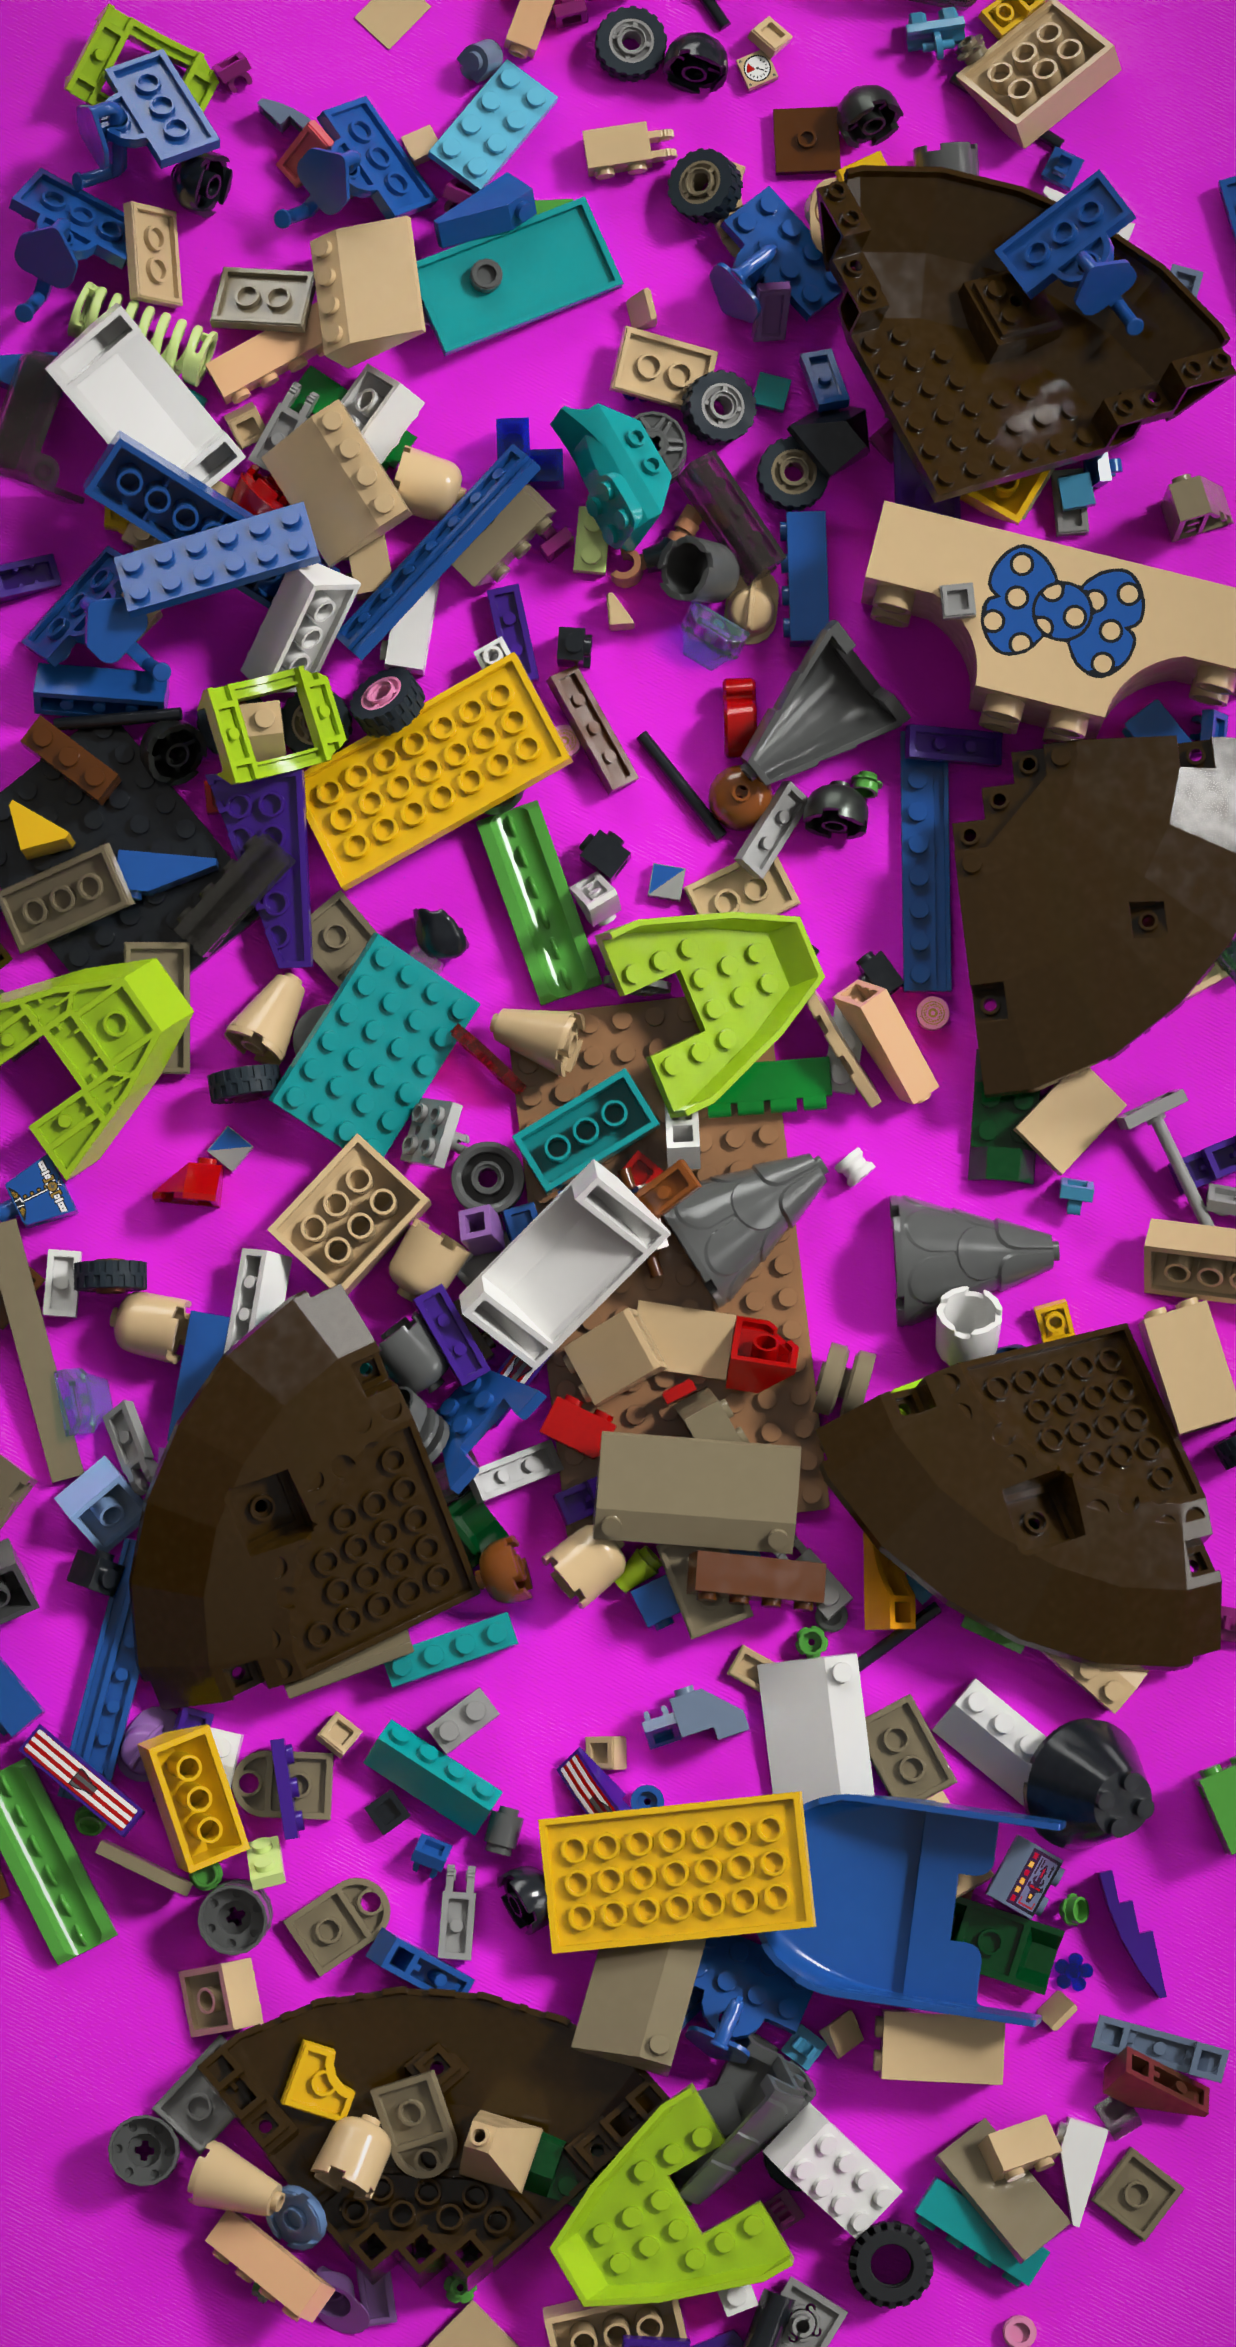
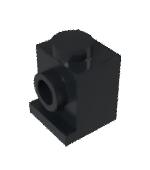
M559 627L558 666L573 667L577 665L578 668H590L592 635H586L585 628Z
M870 951L856 961L861 975L858 977L859 980L887 989L890 996L904 986V980L882 951L875 955Z

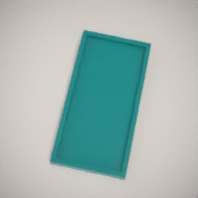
M585 196L537 214L513 230L465 242L417 261L422 306L444 356L622 288L624 284ZM481 259H492L502 269L501 284L498 289L490 293L477 291L471 285L469 279L471 268L474 263Z

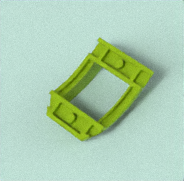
M110 3L107 4L95 19L97 22L70 75L65 76L64 90L91 106L105 102L110 96L101 92L106 81L104 69L114 66L126 40H129L151 53L164 49L173 64L186 69L182 79L204 113L219 84L215 72L210 69L204 58L205 54L190 49L160 34L133 17H128L118 11Z
M303 665L263 677L216 688H207L203 690L197 711H206L223 767V771L216 775L231 785L268 778L330 761L335 751L340 749L347 740L328 677L319 672L311 673L305 670ZM296 687L314 748L256 762L238 702Z

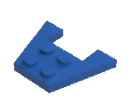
M492 1370L462 1387L459 1386L436 1411L450 1426V1435L446 1446L442 1450L450 1489L459 1495L480 1472V1469L468 1453L509 1407L521 1419L527 1420L547 1396L537 1389Z

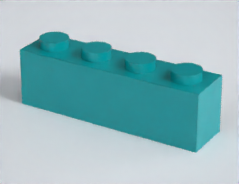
M508 1612L414 1644L413 1653L384 1663L392 1688H396L518 1645L519 1642Z
M392 1719L380 1734L363 1762L474 1836L503 1793Z
M937 2176L934 2177L914 2209L920 2215L917 2219L919 2223L933 2232L936 2227L948 2233L945 2240L960 2250L965 2245L976 2252L973 2257L988 2268H991L993 2264L1004 2270L1002 2277L1019 2287L1021 2282L1029 2286L1050 2254V2251L1043 2246L1020 2264L966 2197Z

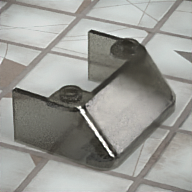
M40 351L26 352L18 360L0 410V477L66 504H83L85 498L55 487L60 474L59 465L54 458L41 453L63 391L45 370L57 356Z

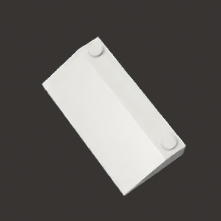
M116 302L91 323L45 370L108 445L118 430L211 488L242 462L246 456L229 435L220 428L153 347L125 309Z
M593 1159L459 1295L462 1314L536 1370L671 1233L614 1174Z
M857 1653L757 1664L772 1793L780 1794L802 1791L803 1804L821 1797L837 1794L875 1795Z

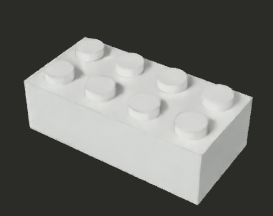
M810 2102L763 2150L767 2157L790 2180L856 2240L903 2192L882 2169Z

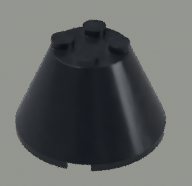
M1091 1718L1070 1721L1050 1733L1038 1746L1029 1762L1033 1765L1028 1783L1024 1782L1023 1787L1026 1814L1067 1821L1066 1828L1061 1831L1033 1827L1041 1837L1058 1847L1082 1850L1122 1838L1136 1831L1154 1812L1151 1789L1137 1750L1127 1734L1109 1722L1093 1720Z

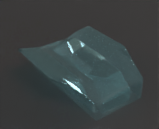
M692 602L681 624L684 634L683 654L710 671H713L726 661L736 660L750 635L748 631L705 605Z
M82 1368L55 1371L54 1377L66 1437L94 1433L98 1425L103 1422L102 1417L113 1409L108 1380L91 1375Z

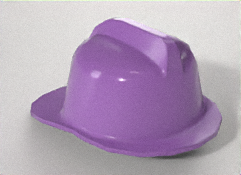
M161 1707L148 1708L142 1711L124 1734L117 1761L120 1771L127 1778L136 1782L149 1781L137 1744L165 1732L173 1731L177 1717L173 1710H162Z
M325 2266L319 2267L316 2274L336 2290L318 2314V2317L332 2329L342 2333L355 2334L363 2332L368 2328L370 2317L368 2311L355 2298L352 2280L347 2275L332 2271Z

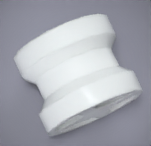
M857 1147L842 1159L834 1169L838 1173L845 1175L847 1184L852 1188L873 1171L876 1166L872 1162L866 1161L863 1157V1151Z

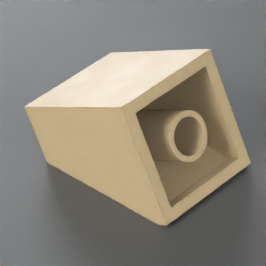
M632 1308L621 1311L563 1347L567 1355L562 1358L571 1374L577 1372L582 1381V1384L578 1386L582 1396L587 1403L592 1401L595 1406L604 1404L668 1368L637 1310Z

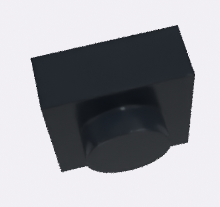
M390 1789L364 1808L383 1835L411 1816L393 1789Z

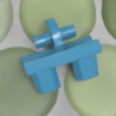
M955 7L942 8L938 11L939 20L927 21L926 13H910L908 25H906L908 52L922 50L923 53L935 51L937 60L944 59L943 50L955 48V45L965 38L964 16H958Z

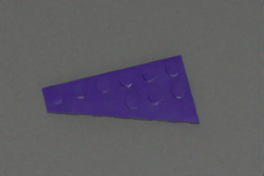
M295 770L231 785L216 774H205L214 794L218 811L222 815L227 828L228 837L242 874L251 891L255 908L259 912L278 968L313 967L304 770Z

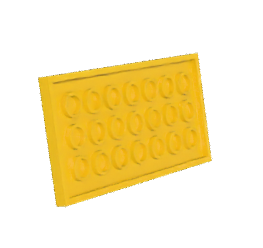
M515 652L426 701L423 709L419 712L420 714L412 720V723L402 728L401 731L392 733L390 736H381L380 738L367 735L333 754L332 760L314 765L304 771L306 819L340 887L344 891L349 890L573 763L569 752Z
M802 1791L538 1820L552 1954L817 1927Z

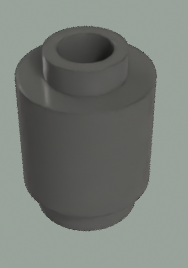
M501 1805L499 1811L492 1810L484 1841L487 1842L485 1850L511 1856L512 1849L517 1847L524 1821L523 1818L518 1817L519 1810Z

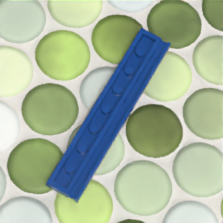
M512 444L340 628L336 638L362 661L540 471L541 467Z
M900 731L903 993L951 992L948 763L905 759L906 731Z
M129 1538L124 1539L118 1564L125 1566L114 1598L109 1597L70 1746V1749L111 1782L140 1676L135 1660L129 1578L136 1540ZM60 1786L57 1796L78 1801Z

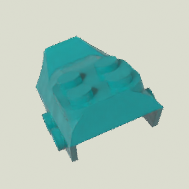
M599 403L589 409L562 407L550 425L578 466L584 484L589 491L588 500L586 501L588 513L594 517L602 531L603 539L608 545L614 549L635 550L662 513L672 478L669 469L641 421Z

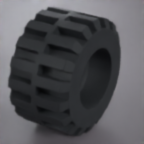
M894 2220L893 2222L880 2221L876 2225H871L851 2246L848 2260L851 2279L862 2297L867 2301L873 2302L874 2305L879 2307L886 2306L889 2309L902 2305L905 2307L910 2305V2302L913 2300H918L922 2296L923 2291L929 2287L934 2271L933 2256L924 2237L912 2226ZM887 2244H895L902 2247L909 2254L911 2260L909 2274L904 2280L896 2284L882 2283L874 2276L871 2270L873 2254L878 2248Z

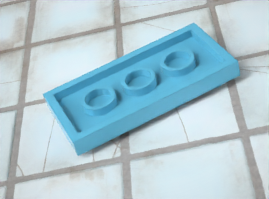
M506 59L429 150L428 157L473 191L478 192L491 182L557 103L558 96Z

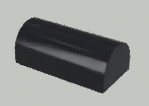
M764 2288L742 2347H779L796 2300Z

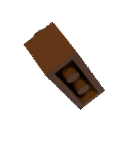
M41 715L20 740L24 748L100 806L106 802L122 781L115 771Z

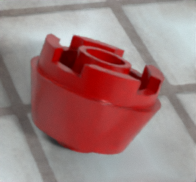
M252 465L246 473H241L231 498L234 503L253 515H259L290 505L271 474L268 476L259 474L260 468L257 465Z

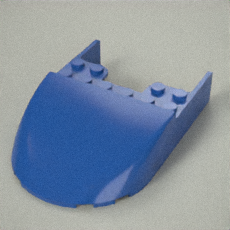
M837 1794L821 1797L803 1804L817 1927L757 1933L762 1943V1948L777 1967L793 1978L796 1983L809 1990L828 1996L1036 2027L1042 2022V2015L985 2007L978 2004L977 1995L982 1964L981 1953L973 1944L951 1940L959 1874L982 1876L991 1870L995 1861L1000 1822L1061 1831L1066 1828L1067 1821L941 1803L934 1800L864 1794Z

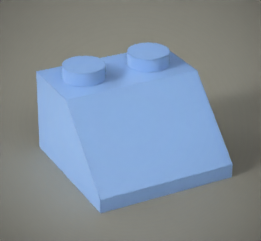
M105 1455L54 1498L68 1518L98 1550L106 1553L139 1527L144 1501L140 1495H137L132 1490L131 1484Z

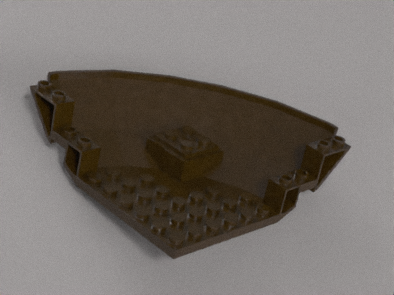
M860 165L846 169L844 181H835L829 185L816 188L823 261L826 272H832L843 292L837 310L846 342L935 503L1100 456L1134 439L1142 425L1165 419L1167 422L1177 417L1236 375V371L1231 364V357L1222 348L1230 340L1224 326L1164 264L1117 233L1110 238L1114 246V260L1126 259L1137 273L1135 283L1121 297L1136 317L1143 320L1144 329L1140 334L1136 336L1129 335L1125 330L1124 324L1109 305L1094 315L1083 314L1074 302V296L1078 288L1065 286L1058 279L1030 299L994 250L1056 203L1054 200L1019 185L934 166ZM1010 301H1015L1020 306H1013Z
M341 1284L310 1297L306 1290L289 1297L224 1353L176 1422L143 1501L129 1578L136 1666L141 1679L144 1682H151L162 1710L227 1702L233 1700V1696L260 1683L271 1689L304 1679L481 1593L415 1420L398 1385L388 1377L376 1341ZM368 1363V1370L365 1373H360L361 1365ZM260 1500H264L266 1503L264 1510L256 1511L255 1504ZM236 1667H241V1673L238 1676H232L233 1670Z
M1127 1323L957 1363L925 1376L915 1388L895 1393L888 1391L880 1394L815 1430L820 1441V1448L827 1458L826 1461L819 1465L824 1481L874 1546L943 1604L1011 1641L1095 1668L1177 1671L1188 1668L1193 1664V1657L1221 1649L1222 1579L1220 1570L1215 1571L1204 1547V1543L1213 1534L1207 1500ZM900 1409H903L906 1415H902ZM1029 1520L1037 1523V1530L1029 1525Z

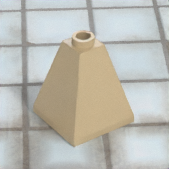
M480 2110L472 2121L464 2144L459 2174L522 2194L543 2129Z

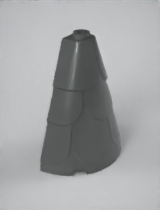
M831 620L818 633L798 668L791 674L773 708L767 709L742 753L740 759L743 764L740 766V769L752 782L757 779L764 785H769L815 767L819 761L856 748L860 743L899 728L911 718L895 695L881 687L853 651L856 644L838 621Z
M808 1153L754 1164L751 1169L711 1176L709 1179L699 1181L702 1185L700 1189L661 1217L664 1223L668 1224L702 1278L701 1281L718 1308L723 1307L735 1297L759 1264L766 1260L788 1228L795 1226L826 1184L827 1180L824 1175L829 1171L819 1155L813 1158Z
M906 1195L889 1196L891 1229H893L897 1327L913 1326L936 1316L937 1307L940 1304L942 1295L951 1289L968 1286L969 1291H976L982 1294L983 1290H987L990 1293L995 1291L1003 1292L1053 1269L1054 1261L1060 1260L1059 1242L1052 1241V1235L999 1218L991 1220L954 1207L950 1209Z
M756 2033L747 2038L734 2041L749 2050V2059L745 2064L725 2061L713 2085L730 2081L742 2123L732 2134L724 2136L726 2140L721 2146L674 2172L670 2177L686 2205L691 2206L693 2203L701 2204L741 2172L742 2165L761 2152L809 2102H812L816 2095V2088L804 2070L793 2060L788 2061L784 2059L783 2055L778 2053L779 2048Z

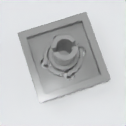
M421 1098L413 1108L412 1122L408 1135L402 1143L400 1160L410 1164L444 1169L450 1150L461 1154L468 1148L457 1142L470 1143V1138L467 1134L456 1132L463 1105L451 1101Z
M790 2276L780 2294L796 2301L779 2347H828L847 2316L848 2311ZM809 2303L814 2304L816 2307V2309L814 2310L812 2306H809V2310L812 2313L806 2310V2306ZM819 2328H820V2329H821V2334H820L819 2336H813V2335H812V2332L814 2331V2329H815V2335H818V2334H819Z

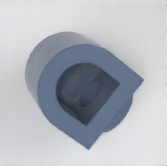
M484 39L467 46L457 57V60L462 65L460 68L461 73L464 77L474 80L476 83L491 78L503 62V52L499 44L492 39Z

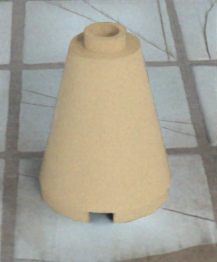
M285 973V975L277 974L227 1026L224 1036L228 1042L243 1054H245L246 1050L256 1054L254 1060L259 1063L280 1066L281 1062L285 1059L304 997L305 989L302 986V980L291 973Z
M503 1008L499 1014L495 1013L490 1023V1032H493L494 1040L562 1077H566L565 1071L569 1073L572 1071L577 1061L583 1040L578 1039V1030H585L584 1015L569 1011Z
M213 2140L206 2145L205 2148L210 2151L205 2158L202 2156L198 2157L190 2176L187 2192L193 2194V2198L188 2199L189 2203L199 2207L262 2216H271L274 2212L280 2211L285 2200V2193H282L281 2184L225 2144Z

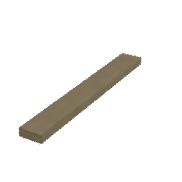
M17 1219L1 1222L0 1290L52 1483L80 1476L84 1473Z

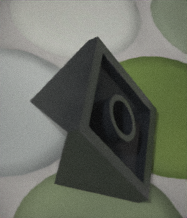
M849 406L818 413L815 410L787 428V431L827 479L870 453L866 409Z

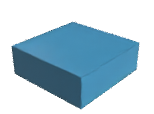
M1090 472L1057 478L1063 512L1096 505Z

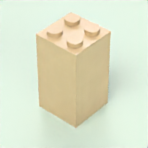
M1197 1297L1178 1302L1175 1305L1176 1310L1167 1312L1166 1307H1161L1148 1311L1144 1315L1145 1319L1138 1324L1162 1402L1178 1437L1236 1419V1390L1207 1300L1198 1302Z
M882 2009V2016H875L874 2034L876 2037H880L881 2040L880 2050L874 2049L873 2070L879 2071L881 2079L1003 2085L1005 2023L921 2010Z

